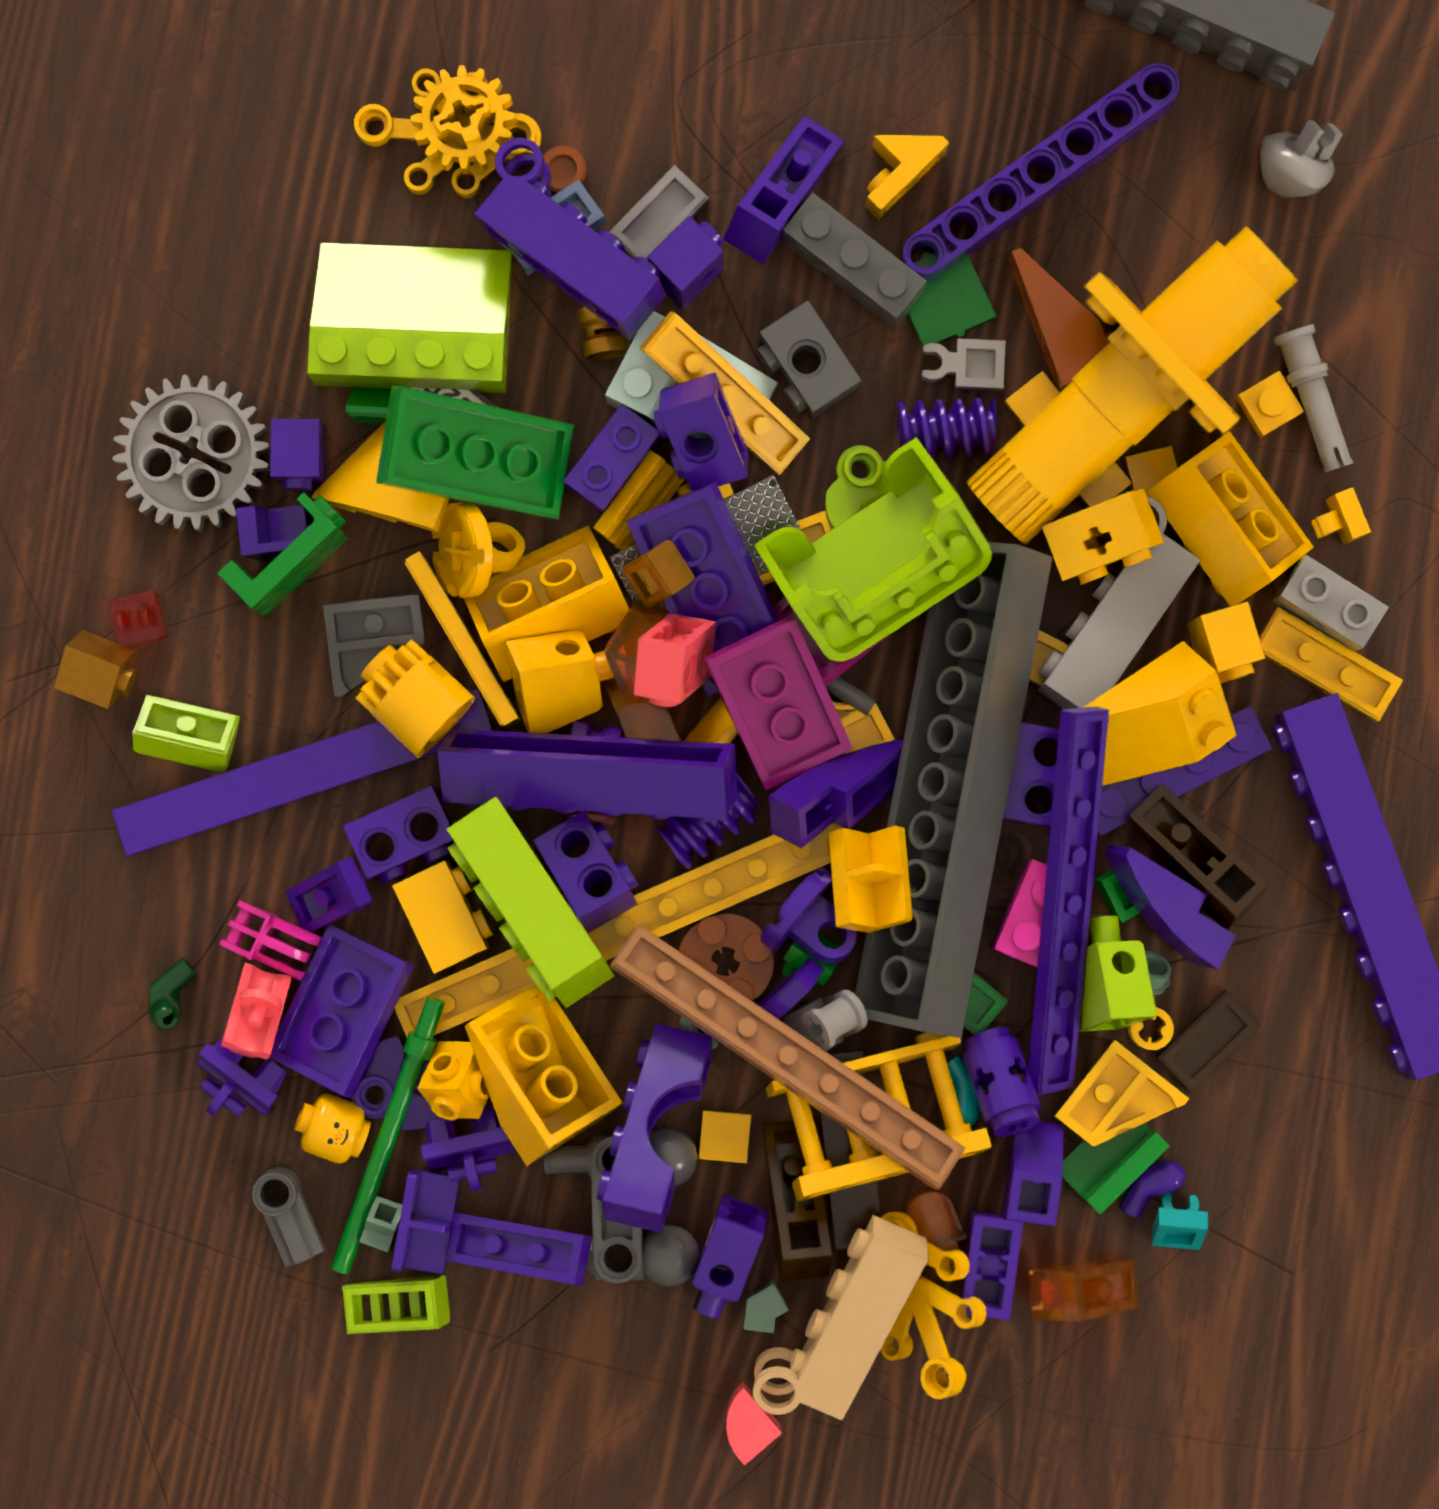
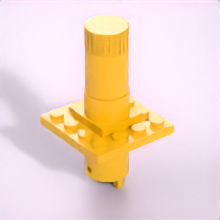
M1247 226L1225 246L1217 240L1142 312L1110 278L1099 272L1085 286L1093 294L1086 302L1105 323L1115 326L1119 322L1121 325L1108 337L1110 342L1072 377L1073 381L966 481L968 486L1007 530L1019 541L1027 544L1043 529L1042 526L1049 524L1132 445L1136 446L1174 409L1175 411L1179 410L1190 399L1196 405L1189 412L1209 433L1218 427L1224 434L1241 417L1215 391L1206 379L1282 309L1276 301L1298 280Z

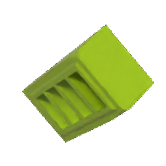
M445 1275L351 1283L342 1286L347 1334L439 1329L450 1322ZM423 1291L425 1292L427 1314L424 1312ZM403 1292L409 1293L411 1316H405ZM388 1293L391 1318L385 1319L383 1294ZM369 1294L372 1320L365 1321L362 1295Z

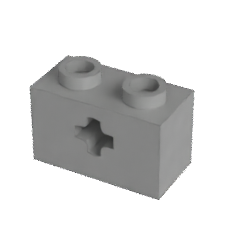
M1308 555L1294 563L1271 599V602L1353 651L1364 648L1389 608Z

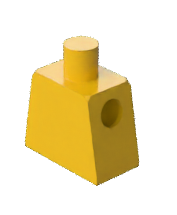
M579 630L506 641L517 708L528 733L547 734L599 711L603 706L599 682L625 674L623 661L617 647L593 653L584 633Z

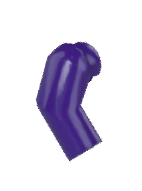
M1170 1160L1151 1164L1128 1187L1119 1208L1130 1216L1141 1218L1151 1197L1173 1192L1184 1184L1186 1174L1183 1167Z

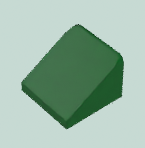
M353 387L346 404V414L353 422L383 424L387 418L391 389Z

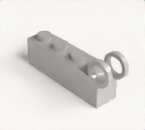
M1147 496L1164 543L1150 548L1153 558L1127 568L1123 565L1116 577L1108 572L1109 575L1103 578L1092 594L1099 602L1088 616L1081 611L1067 630L1065 635L1072 639L1065 652L1061 655L1054 650L1038 673L1045 680L1037 691L1063 709L1083 708L1114 687L1200 562L1198 557L1163 534L1167 524L1166 512L1162 505L1151 497Z

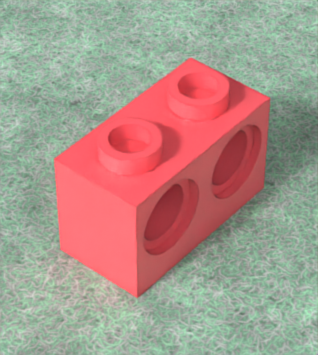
M670 613L638 639L633 695L647 697L650 703L662 707L676 706L688 698L711 677L703 658L713 653L716 621Z

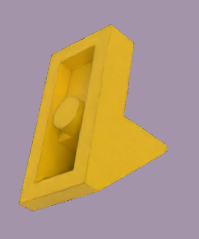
M874 136L873 149L894 171L891 173L885 168L869 183L866 189L870 194L867 196L865 208L879 221L946 155L949 142L943 136Z

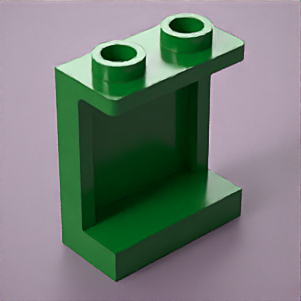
M303 492L297 498L312 514L314 522L256 578L233 560L217 573L251 609L264 617H267L348 539L340 530L346 521L321 495L312 501Z

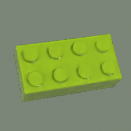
M494 797L447 828V831L455 841L454 844L448 847L449 852L471 883L478 879L481 881L473 887L497 922L504 918L507 922L499 927L523 962L529 958L532 959L533 963L527 966L526 969L549 1002L557 997L564 1007L568 1008L615 976L497 797Z

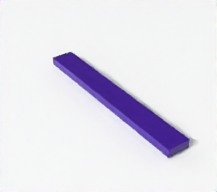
M477 688L469 691L475 697V701L453 728L493 731L480 690ZM378 721L111 811L126 856H132L435 755L447 734L426 754L416 758Z
M1098 706L1061 710L1028 1066L1037 1095L1073 1089L1109 719V709Z

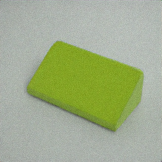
M146 695L132 732L133 750L139 754L225 773L230 764L240 716Z

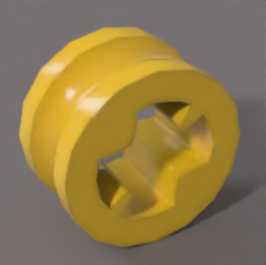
M1155 1007L1156 1015L1162 1021V1025L1157 1029L1160 1035L1157 1040L1152 1041V1038L1146 1036L1145 1040L1140 1037L1138 1032L1144 1027L1142 1022L1128 1027L1130 1039L1137 1046L1147 1050H1158L1165 1047L1170 1042L1174 1033V1024L1171 1017L1164 1010Z

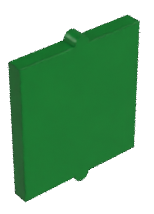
M928 252L922 254L921 260L914 262V264L921 268H929L937 262L934 254L930 255ZM969 256L936 280L926 283L925 294L908 314L922 346L929 343L939 344L954 336L962 339L966 331L996 318V314Z

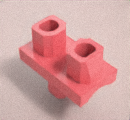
M245 963L221 1046L239 1055L268 1060L292 977L285 974L269 973L252 964Z

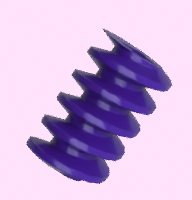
M995 397L992 398L988 411L985 410L980 398H973L969 412H966L961 399H954L949 413H947L942 400L937 399L933 403L930 414L927 413L921 400L915 401L911 414H908L903 401H898L899 448L917 437L933 460L938 447L943 448L947 460H952L957 446L962 447L966 459H972L976 445H981L985 457L991 458L997 442Z
M737 772L738 796L727 820L719 819L714 822H701L695 818H677L672 816L663 819L665 825L663 830L655 825L680 863L687 869L693 866L690 855L691 850L703 858L709 855L705 840L709 839L719 847L725 844L721 829L725 828L735 836L741 833L737 818L742 817L750 824L757 822L753 807L758 806L760 809L762 808Z

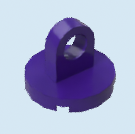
M818 868L813 875L810 874L780 907L781 911L778 913L781 915L779 917L780 921L776 925L772 923L767 924L761 934V943L773 953L779 951L792 939L812 957L822 963H838L849 956L856 943L857 933L854 930L836 927L835 908L825 899L833 887L832 875L827 870ZM833 927L843 935L844 944L835 949L827 948L819 941L818 931L822 928Z

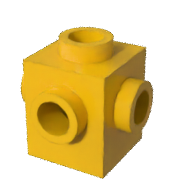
M438 1041L417 1089L431 1106L432 1111L440 1118L446 1120H456L458 1118L480 1119L490 1095L471 1042Z

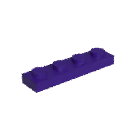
M1248 706L1230 715L1237 736L1200 761L1102 786L1098 836H1102L1129 822L1128 816L1162 783L1178 797L1273 749L1252 707Z

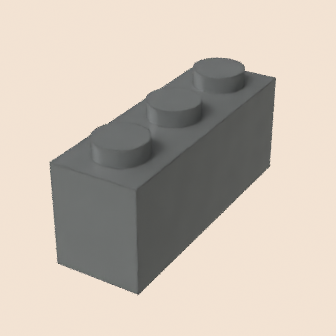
M813 192L783 228L784 245L894 330L899 327L925 294L927 281Z

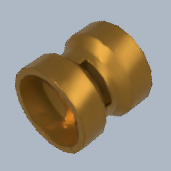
M586 307L577 310L579 326L585 330L586 336L582 343L585 360H606L626 355L630 347L629 339Z

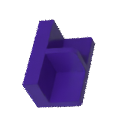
M413 1168L408 1173L391 1270L402 1272L404 1268L444 1274L447 1262L445 1261L457 1204L460 1180L450 1182L449 1176L446 1173Z

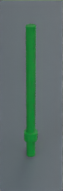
M434 997L426 998L415 1031H409L403 1048L406 1057L331 1269L338 1273H350L360 1245L359 1241L366 1219L381 1186L424 1062L432 1057L437 1040L433 1037L445 1006V1002Z

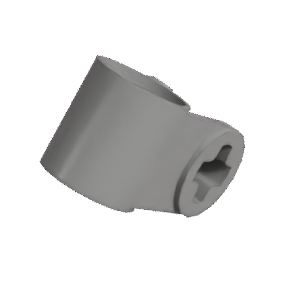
M841 990L823 999L822 997L817 998L783 1017L787 1026L824 1051L844 1041V1037L864 1029L868 1021L863 1004L849 990Z

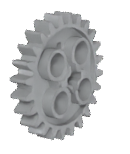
M187 374L182 375L181 385L178 389L167 378L163 379V394L158 396L149 387L146 388L145 392L149 400L146 406L136 401L130 403L138 414L135 420L121 417L119 420L129 429L128 435L114 436V441L125 447L126 452L113 456V461L127 466L128 469L116 476L117 480L121 483L134 484L125 494L129 500L133 501L144 497L139 507L141 513L147 515L158 508L155 522L162 526L173 516L174 528L178 531H183L188 519L191 520L194 529L198 532H203L206 518H209L217 528H221V513L226 511L237 519L236 504L239 501L250 506L255 504L247 493L250 487L262 490L265 488V485L255 476L257 472L270 471V465L260 460L259 455L270 452L271 445L257 440L268 429L264 424H251L259 414L255 406L241 410L246 400L243 393L239 391L228 399L230 386L224 381L212 391L211 380L205 375L200 379L198 387H194L191 378ZM179 411H190L192 423L188 430L182 433L172 432L170 426L172 417ZM223 431L234 432L236 442L232 450L222 454L216 453L213 445L216 436ZM157 433L163 434L190 449H194L197 446L207 457L231 466V472L229 474L222 473L194 458H191L188 462V459L178 450L156 442L154 436ZM159 454H169L172 462L170 470L163 476H152L150 464L153 458ZM202 474L213 475L215 487L211 494L205 497L195 496L193 484L197 477Z

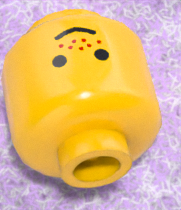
M324 1093L315 1100L313 1105L303 1104L294 1130L302 1133L301 1147L303 1151L328 1161L342 1164L350 1156L357 1158L360 1155L367 1139L371 1122L365 1120L363 1109L357 1106L356 1103Z

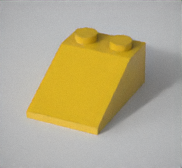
M1184 641L1084 706H1098L1109 709L1102 786L1196 763L1213 751L1220 749L1237 736L1217 671Z
M537 985L509 999L465 1026L499 1123L526 1166L599 1123L623 1103L556 999L554 998L549 1002Z

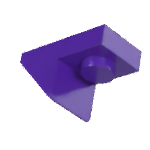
M352 857L333 864L285 891L302 929L311 933L372 903L365 880Z

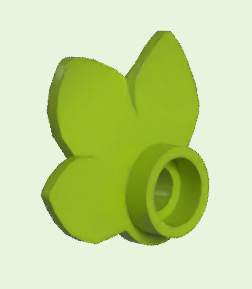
M852 446L844 451L837 461L836 474L838 479L828 488L825 495L826 515L833 528L892 490L884 476V466L887 461H883L881 456L868 446ZM860 462L865 465L867 469L865 478H857L853 475L851 469L853 463Z

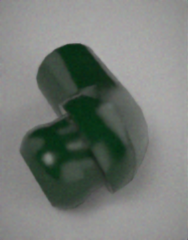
M183 957L149 986L148 1015L152 1024L160 1030H171L179 1023L180 990L198 976L195 969Z

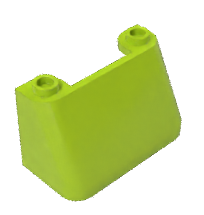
M917 437L896 450L885 463L884 476L892 490L813 543L809 541L800 529L782 527L754 544L789 604L824 655L830 660L840 662L856 657L978 577L987 569L991 562L992 551L990 545L957 492Z

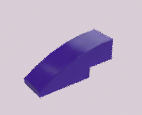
M897 739L871 745L843 754L815 766L770 794L769 807L772 834L803 848L832 823L842 828L850 829L894 792L903 740Z
M1109 845L1105 855L1113 873L1131 904L1151 929L1174 950L1195 965L1219 970L1236 935L1199 913L1207 894L1134 849Z

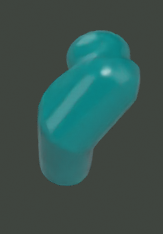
M957 1054L949 1059L947 1064L964 1123H970V1126H973L980 1117V1108L965 1064Z

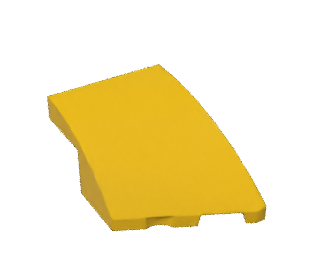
M386 422L312 496V499L315 500L321 495L330 506L356 513V511L394 523L400 521L436 533L439 531L449 499L376 484Z

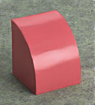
M743 1380L729 1400L726 1414V1429L732 1450L745 1466L780 1436L782 1429L775 1417L763 1411L755 1402L753 1391Z

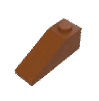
M1022 248L1011 252L1008 264L1053 384L1061 392L1073 381L1072 377L1110 342L1108 337L1112 332L1104 333L1101 322Z

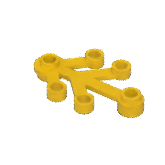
M424 68L414 74L412 87L416 96L427 98L429 94L418 88L419 82L423 78H432L435 80V85H438L441 81L434 70ZM470 72L467 75L468 77H474L476 72ZM465 90L461 91L463 94L471 96L473 98H478L482 96L481 94L473 96L469 95ZM445 98L436 107L439 114L443 110L446 102ZM369 104L362 107L354 119V127L360 140L374 147L386 144L390 138L416 140L414 135L423 129L413 127L411 119L392 118L388 110L378 104ZM464 112L456 115L462 128L471 125L470 119ZM515 114L517 124L505 126V128L512 134L514 132H523L527 139L535 142L540 148L542 137L538 124L528 115ZM373 121H380L384 124L383 131L378 135H370L367 132L368 125ZM493 125L486 126L482 136L483 142L492 133ZM454 141L445 144L455 149H467L466 146ZM524 148L515 149L507 155L505 161L511 160L513 157L523 153H534ZM492 154L486 157L488 169L484 171L476 161L470 166L468 174H463L461 167L453 173L451 181L457 195L462 198H472L479 193L481 181L496 170L495 157ZM440 155L432 161H429L426 157L422 162L413 163L407 167L404 173V181L412 193L422 195L432 189L434 177L444 170L442 167V156ZM417 171L425 172L428 175L427 181L421 186H415L410 182L411 176ZM464 175H471L475 178L474 186L467 190L461 189L458 186V180Z
M889 1212L881 1217L886 1221L918 1234L914 1221L903 1212ZM927 1242L928 1261L926 1264L935 1268L942 1280L949 1282L960 1280L967 1276L969 1260L962 1251L952 1250L945 1252ZM950 1259L955 1263L954 1273L949 1266ZM920 1274L880 1351L890 1361L905 1359L911 1354L913 1341L908 1331L914 1315L929 1361L925 1363L921 1371L923 1389L934 1399L948 1398L960 1393L966 1382V1372L957 1360L950 1358L932 1306L952 1317L956 1325L962 1329L982 1325L986 1319V1308L979 1298L969 1297L962 1299ZM967 1305L972 1310L971 1320H969L966 1314ZM894 1338L898 1341L899 1344L898 1352L895 1350L893 1345ZM946 1371H947L948 1376H949V1382H948V1380H947V1378H946Z

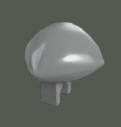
M1308 120L1299 136L1288 131L1265 136L1260 146V167L1262 178L1267 188L1283 198L1305 197L1318 193L1334 176L1335 167L1331 155L1343 134L1334 124L1327 123L1323 131L1315 121Z

